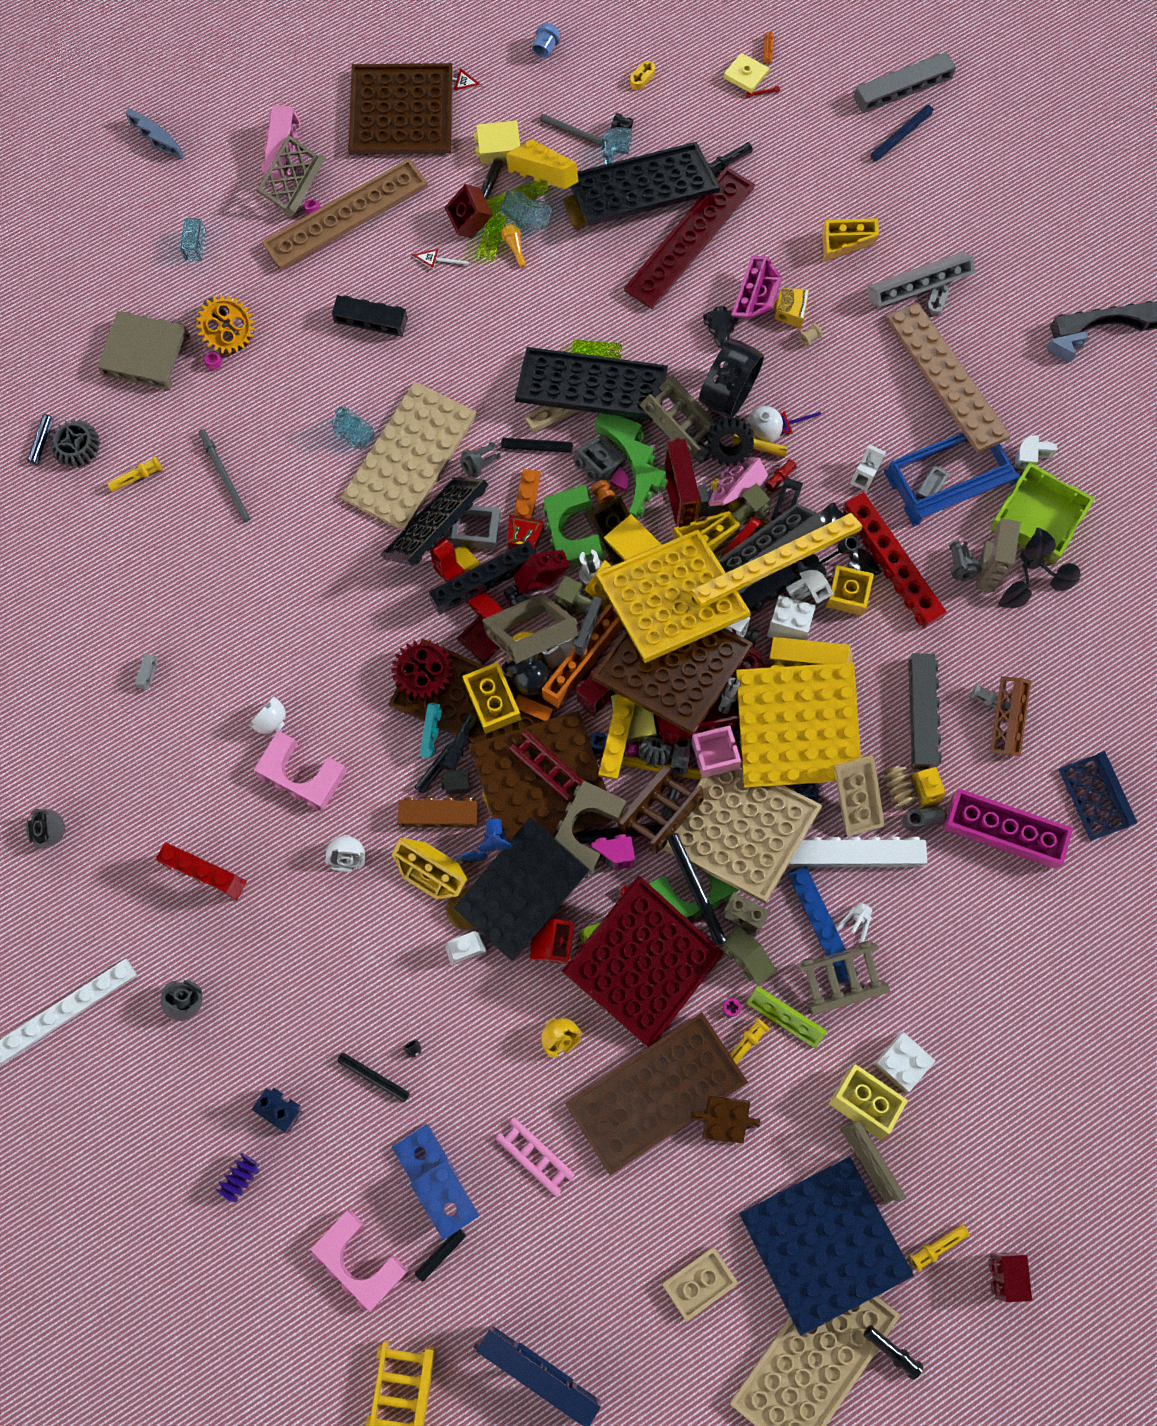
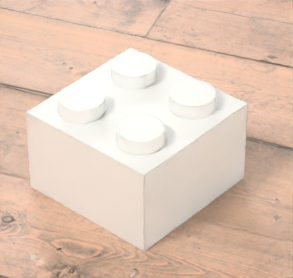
M779 595L767 637L806 640L816 605Z
M903 1032L893 1040L873 1065L904 1093L912 1090L936 1060Z

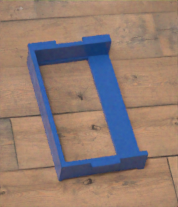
M963 432L891 461L888 469L884 470V473L893 490H898L906 505L904 510L913 527L921 524L924 517L1008 482L1011 486L1015 485L1020 476L1016 473L1001 445L998 444L990 448L1000 467L919 501L916 500L900 469L968 441Z

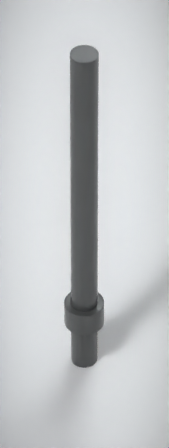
M201 429L198 433L203 441L205 451L212 458L245 523L250 521L251 519L215 450L216 446L213 440H210L205 429Z

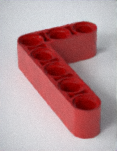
M443 538L430 550L433 568L445 582L466 573L457 563L455 549L446 538ZM487 592L465 602L478 616H482V620L503 611Z

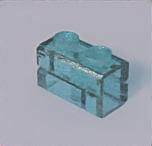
M184 219L180 250L185 260H202L204 237L206 235V228L202 219Z

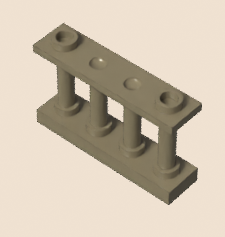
M671 375L659 387L662 392L655 398L651 394L648 395L640 406L672 441L675 438H686L691 458L701 449L697 444L704 437L708 441L709 428L711 425H714V420L679 381ZM666 397L674 403V406L669 411H666L660 404ZM679 410L687 418L681 425L672 418ZM691 424L699 431L693 439L685 432Z
M864 941L855 948L814 960L813 958L801 960V964H797L796 967L801 972L806 971L813 996L812 1002L807 1003L809 1012L816 1015L891 992L889 984L878 979L871 951L879 949L878 945L870 941ZM861 954L864 955L871 980L869 982L870 985L864 987L859 985L852 957ZM841 960L845 961L852 986L850 988L851 991L844 993L840 991L833 966L834 962ZM824 965L832 989L831 997L827 998L821 997L814 973V968Z

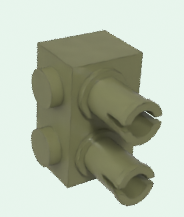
M755 483L742 494L743 505L733 512L732 515L740 523V526L750 517L763 518L770 512L771 499Z
M565 576L555 593V604H559L561 609L566 610L571 616L576 611L587 616V606L593 600L582 595V583Z

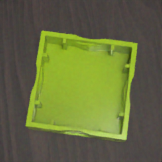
M1029 462L989 529L996 532V526L1001 518L1021 522L1018 545L1023 548L1026 547L1037 527L1047 531L1055 539L1056 547L1051 555L1042 557V559L1055 565L1096 498L1072 485L1061 482L1054 475Z

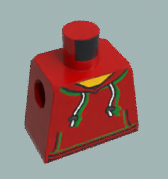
M509 515L508 548L511 550L529 540L534 550H536L544 532V521Z

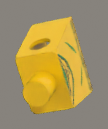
M936 767L910 774L922 809L941 804L945 795V789Z

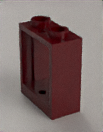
M563 550L531 554L513 576L519 593L549 589L565 573L570 564Z

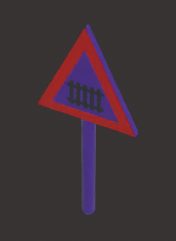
M783 411L781 413L783 421L782 433L793 434L790 424L819 416L821 412L788 421L786 413Z

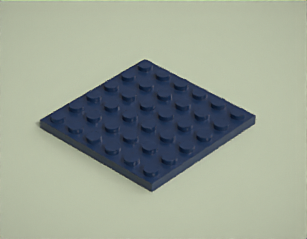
M851 1157L739 1213L799 1336L914 1277L911 1268Z

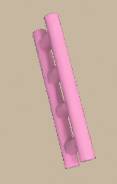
M514 1117L509 1122L513 1127L505 1137L500 1133L495 1140L557 1197L561 1192L557 1187L564 1177L571 1180L575 1173ZM518 1134H521L528 1141L521 1151L511 1143ZM534 1148L544 1156L536 1166L526 1158ZM549 1162L559 1170L552 1180L542 1173Z

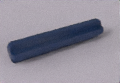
M42 415L27 458L30 464L37 465L53 422V418L50 415Z

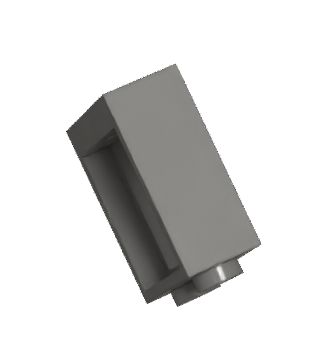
M472 506L461 514L491 517L489 538L458 535L460 520L453 524V528H449V539L452 540V545L454 546L464 544L466 547L497 550L501 521L500 508Z

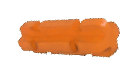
M766 32L764 36V63H771L773 59V32Z

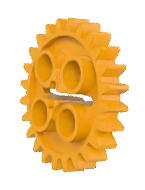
M221 294L219 300L215 296H213V302L207 299L206 303L208 306L202 304L201 308L204 311H198L197 314L201 317L196 318V321L200 323L196 326V329H201L198 336H204L202 343L208 341L207 348L213 345L214 352L219 348L221 354L224 353V350L231 354V349L238 353V346L244 349L243 342L249 344L250 342L247 338H253V335L249 333L255 330V328L250 326L255 321L249 319L253 313L247 314L249 307L243 308V301L238 304L237 297L232 301L230 300V295L224 299ZM219 308H226L228 315H220ZM212 314H215L220 320L214 318ZM235 319L241 320L243 327H235L233 321ZM228 321V327L223 328L222 322ZM208 322H215L217 329L211 330L208 327ZM232 330L238 332L239 335H235ZM229 333L232 336V341L226 342L223 339V334Z

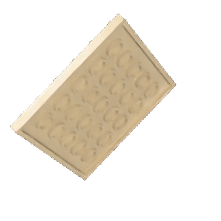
M741 764L740 769L705 777L700 780L697 787L699 785L702 786L704 800L700 806H697L675 833H678L693 866L766 904L819 814L822 805L783 785L744 787ZM667 842L663 850L674 855L669 842Z

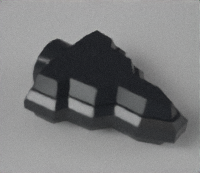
M724 306L715 307L713 311L703 314L704 324L708 326L709 332L714 335V341L719 349H722L730 339V334L734 331V325L738 323V318L732 317V311H728Z

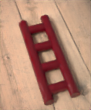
M525 730L521 735L525 738L519 747L512 744L508 750L564 800L568 801L572 796L568 793L569 789L574 784L581 786L584 780L530 732ZM531 744L540 752L533 760L524 754ZM545 758L554 764L548 773L538 766ZM560 770L569 777L562 787L553 779Z

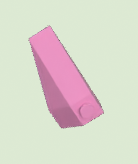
M760 458L745 459L743 463L737 462L738 465L736 466L733 463H730V466H726L721 472L722 479L717 482L718 488L713 491L709 500V506L725 505L742 496L755 483L761 486L768 474Z

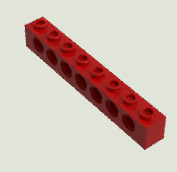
M863 492L846 501L842 509L844 516L852 513L862 524L861 531L856 534L861 536L864 546L870 549L875 562L881 565L885 577L894 584L896 593L902 596L905 606L909 610L911 609L915 615L916 622L925 629L943 619L947 611L867 495ZM858 514L864 515L865 518H860ZM868 529H873L876 533H871ZM878 544H883L886 548H881ZM892 558L896 563H891L888 559ZM899 573L904 574L906 578H901ZM909 589H915L917 593H911ZM920 604H925L927 609H923Z

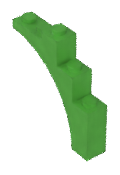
M600 413L595 422V432L615 444L626 456L633 470L636 490L629 513L638 519V517L643 516L644 506L646 502H650L653 493L658 495L661 489H665L668 482L666 471L652 466L656 458L654 456V448L640 443L644 435L641 424L622 416Z

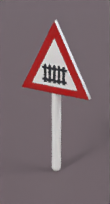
M461 68L458 78H453V81L456 82L454 91L481 86L478 81Z
M439 248L411 255L434 269L436 261L469 264L468 261L437 258Z

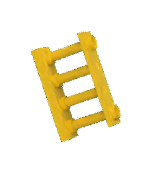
M385 1340L382 1345H379L377 1351V1359H380L372 1412L371 1415L367 1416L365 1426H424L436 1347L427 1346L425 1352L419 1354L388 1349L390 1341ZM387 1358L419 1363L420 1366H423L422 1374L415 1377L385 1372ZM383 1381L416 1386V1389H419L418 1398L410 1400L381 1395ZM379 1405L411 1409L412 1412L416 1413L415 1420L409 1424L377 1419Z

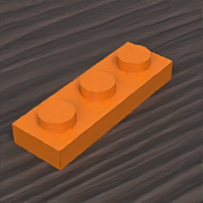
M522 470L514 512L515 516L533 519L541 471Z

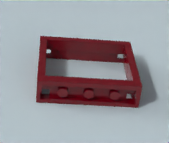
M675 438L674 441L667 442L664 471H666V479L668 480L666 488L675 526L683 527L691 522H697L701 499L686 438Z

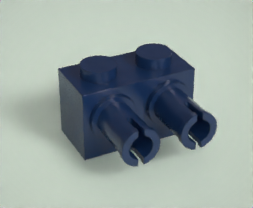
M275 1087L272 1090L266 1088L251 1110L284 1133H289L303 1113L299 1109L301 1105L292 1099L289 1101L282 1097L284 1093Z

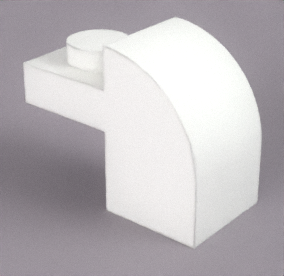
M1039 435L1026 438L1016 452L1015 468L1025 469L1029 462L1036 465L1038 457L1052 458L1057 451V444L1048 441L1039 442Z
M869 444L850 484L867 492L886 452Z
M807 570L799 573L801 579L786 587L790 597L796 600H802L812 595L816 603H819L833 595L832 589L824 575L816 570Z

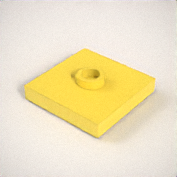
M741 53L726 70L723 78L752 94L769 73L770 68Z

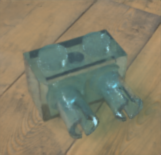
M346 406L338 407L335 410L336 417L331 421L333 432L340 438L344 437L353 448L357 447L362 450L375 436L373 426Z

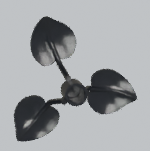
M833 502L821 512L820 519L823 526L843 517L844 514ZM854 536L842 539L838 543V550L819 561L815 554H811L799 560L797 564V576L799 579H801L799 573L807 570L819 571L825 577L827 571L822 564L837 554L842 553L845 555L849 554L851 561L848 563V568L873 573L874 576L879 575L881 572L873 557L866 550L857 549L859 543Z
M1037 527L1034 535L1020 554V559L1024 562L1022 567L1024 568L1026 584L1023 581L1013 583L1005 591L998 604L1001 607L1018 608L1029 601L1032 591L1028 588L1030 586L1028 568L1036 569L1041 566L1054 577L1050 585L1057 591H1065L1076 585L1081 577L1080 569L1073 563H1067L1062 565L1057 570V573H1054L1045 566L1040 559L1053 553L1056 542L1050 533Z

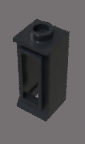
M785 478L770 522L783 514L779 512L786 489L795 490L790 505L791 508L797 503L803 483Z

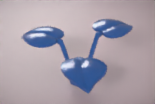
M501 819L486 821L487 833L484 834V842L477 846L479 852L471 851L457 857L454 856V860L467 863L480 862L488 858V855L485 854L486 852L511 848L505 832L502 831Z

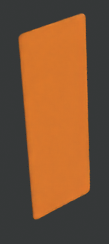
M518 695L515 700L519 710L544 721L549 719L553 709L521 695Z

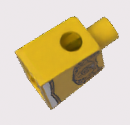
M780 289L779 298L775 299L773 309H776L775 319L802 328L809 289Z

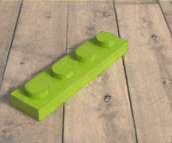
M759 986L755 988L746 1003L815 1049L826 1035L827 1030Z

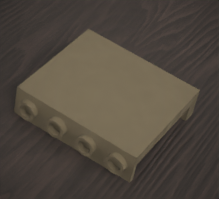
M117 311L97 367L102 376L171 390L173 385L170 380L171 373L184 336L189 337L190 334L182 323H171L164 319L157 320L146 315L138 316L130 312Z

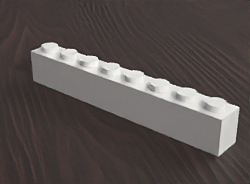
M812 837L809 840L802 841L788 867H924L927 864L926 840H920V837H909L908 840H900V837H889L888 840H880V837H870L868 840H861L860 837H850L849 840H841L840 837H831L829 840Z

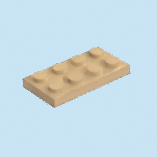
M870 755L834 765L844 830L847 837L885 827L875 758Z

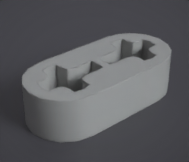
M946 284L933 288L926 307L928 314L931 316H938L943 310L949 294V287ZM939 290L942 291L941 297L937 296ZM935 302L938 303L936 309L933 308Z
M145 654L136 678V688L148 690L157 666V656Z

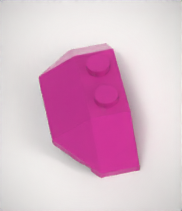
M751 256L731 314L732 317L751 318L773 308L782 277L768 256Z

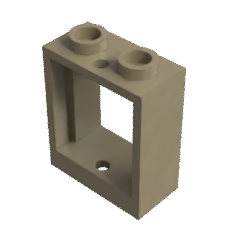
M734 892L721 918L756 936L762 929L770 911Z

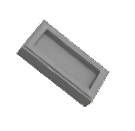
M934 465L916 496L923 499L940 492L950 473Z

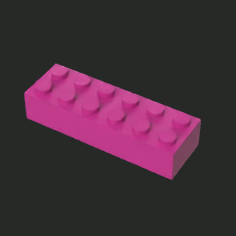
M958 788L952 795L942 830L1057 869L1064 863L1073 828Z

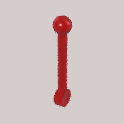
M775 86L771 89L752 92V94L747 91L746 98L769 92L778 93L780 87Z

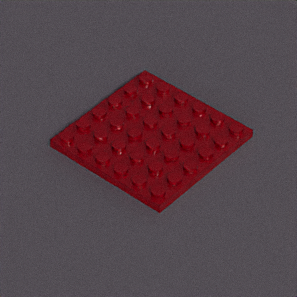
M637 876L561 972L649 1048L655 1044L721 959L724 952L641 876Z

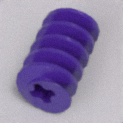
M240 1153L242 1161H234L238 1167L229 1168L232 1175L224 1174L227 1181L218 1182L221 1189L215 1188L223 1197L235 1203L238 1201L236 1194L242 1195L244 1193L241 1187L248 1188L249 1186L246 1180L253 1181L254 1176L252 1173H259L257 1167L259 1165L244 1153Z

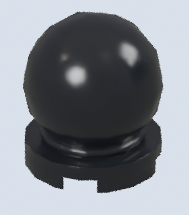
M538 654L517 664L512 660L509 664L505 661L502 665L504 673L512 675L513 685L521 694L529 696L540 694L542 688L549 680L547 666L541 660L535 659Z

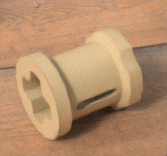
M813 323L805 332L801 331L799 333L801 342L807 347L816 338L823 336L821 328L816 323Z

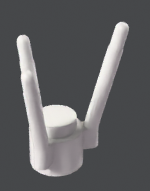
M859 903L856 908L852 907L850 913L836 927L837 931L854 915L853 919L856 922L851 933L854 934L860 923L864 924L859 943L864 942L869 923L872 919L870 915L873 910L863 903Z

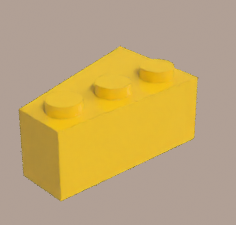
M727 511L707 517L706 520L691 522L683 527H674L672 537L677 539L698 529L713 552L739 534L740 523Z

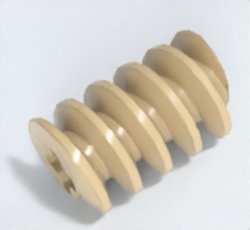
M897 766L881 772L882 774H887L883 779L889 782L886 787L892 789L889 791V795L895 796L891 800L892 803H898L894 806V809L907 807L917 799V796H910L914 789L907 788L912 784L911 781H905L909 774H902L906 767Z

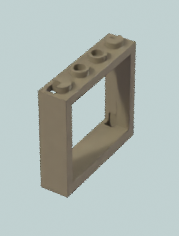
M543 593L482 620L487 636L516 664L578 636L576 628L578 623L576 619L571 617L566 610L561 609L559 604H555L550 597L548 598ZM543 612H546L558 622L519 641H515L504 631Z

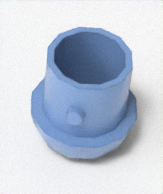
M543 23L535 31L536 38L532 45V50L536 55L548 58L554 46L559 44L560 33L553 24Z

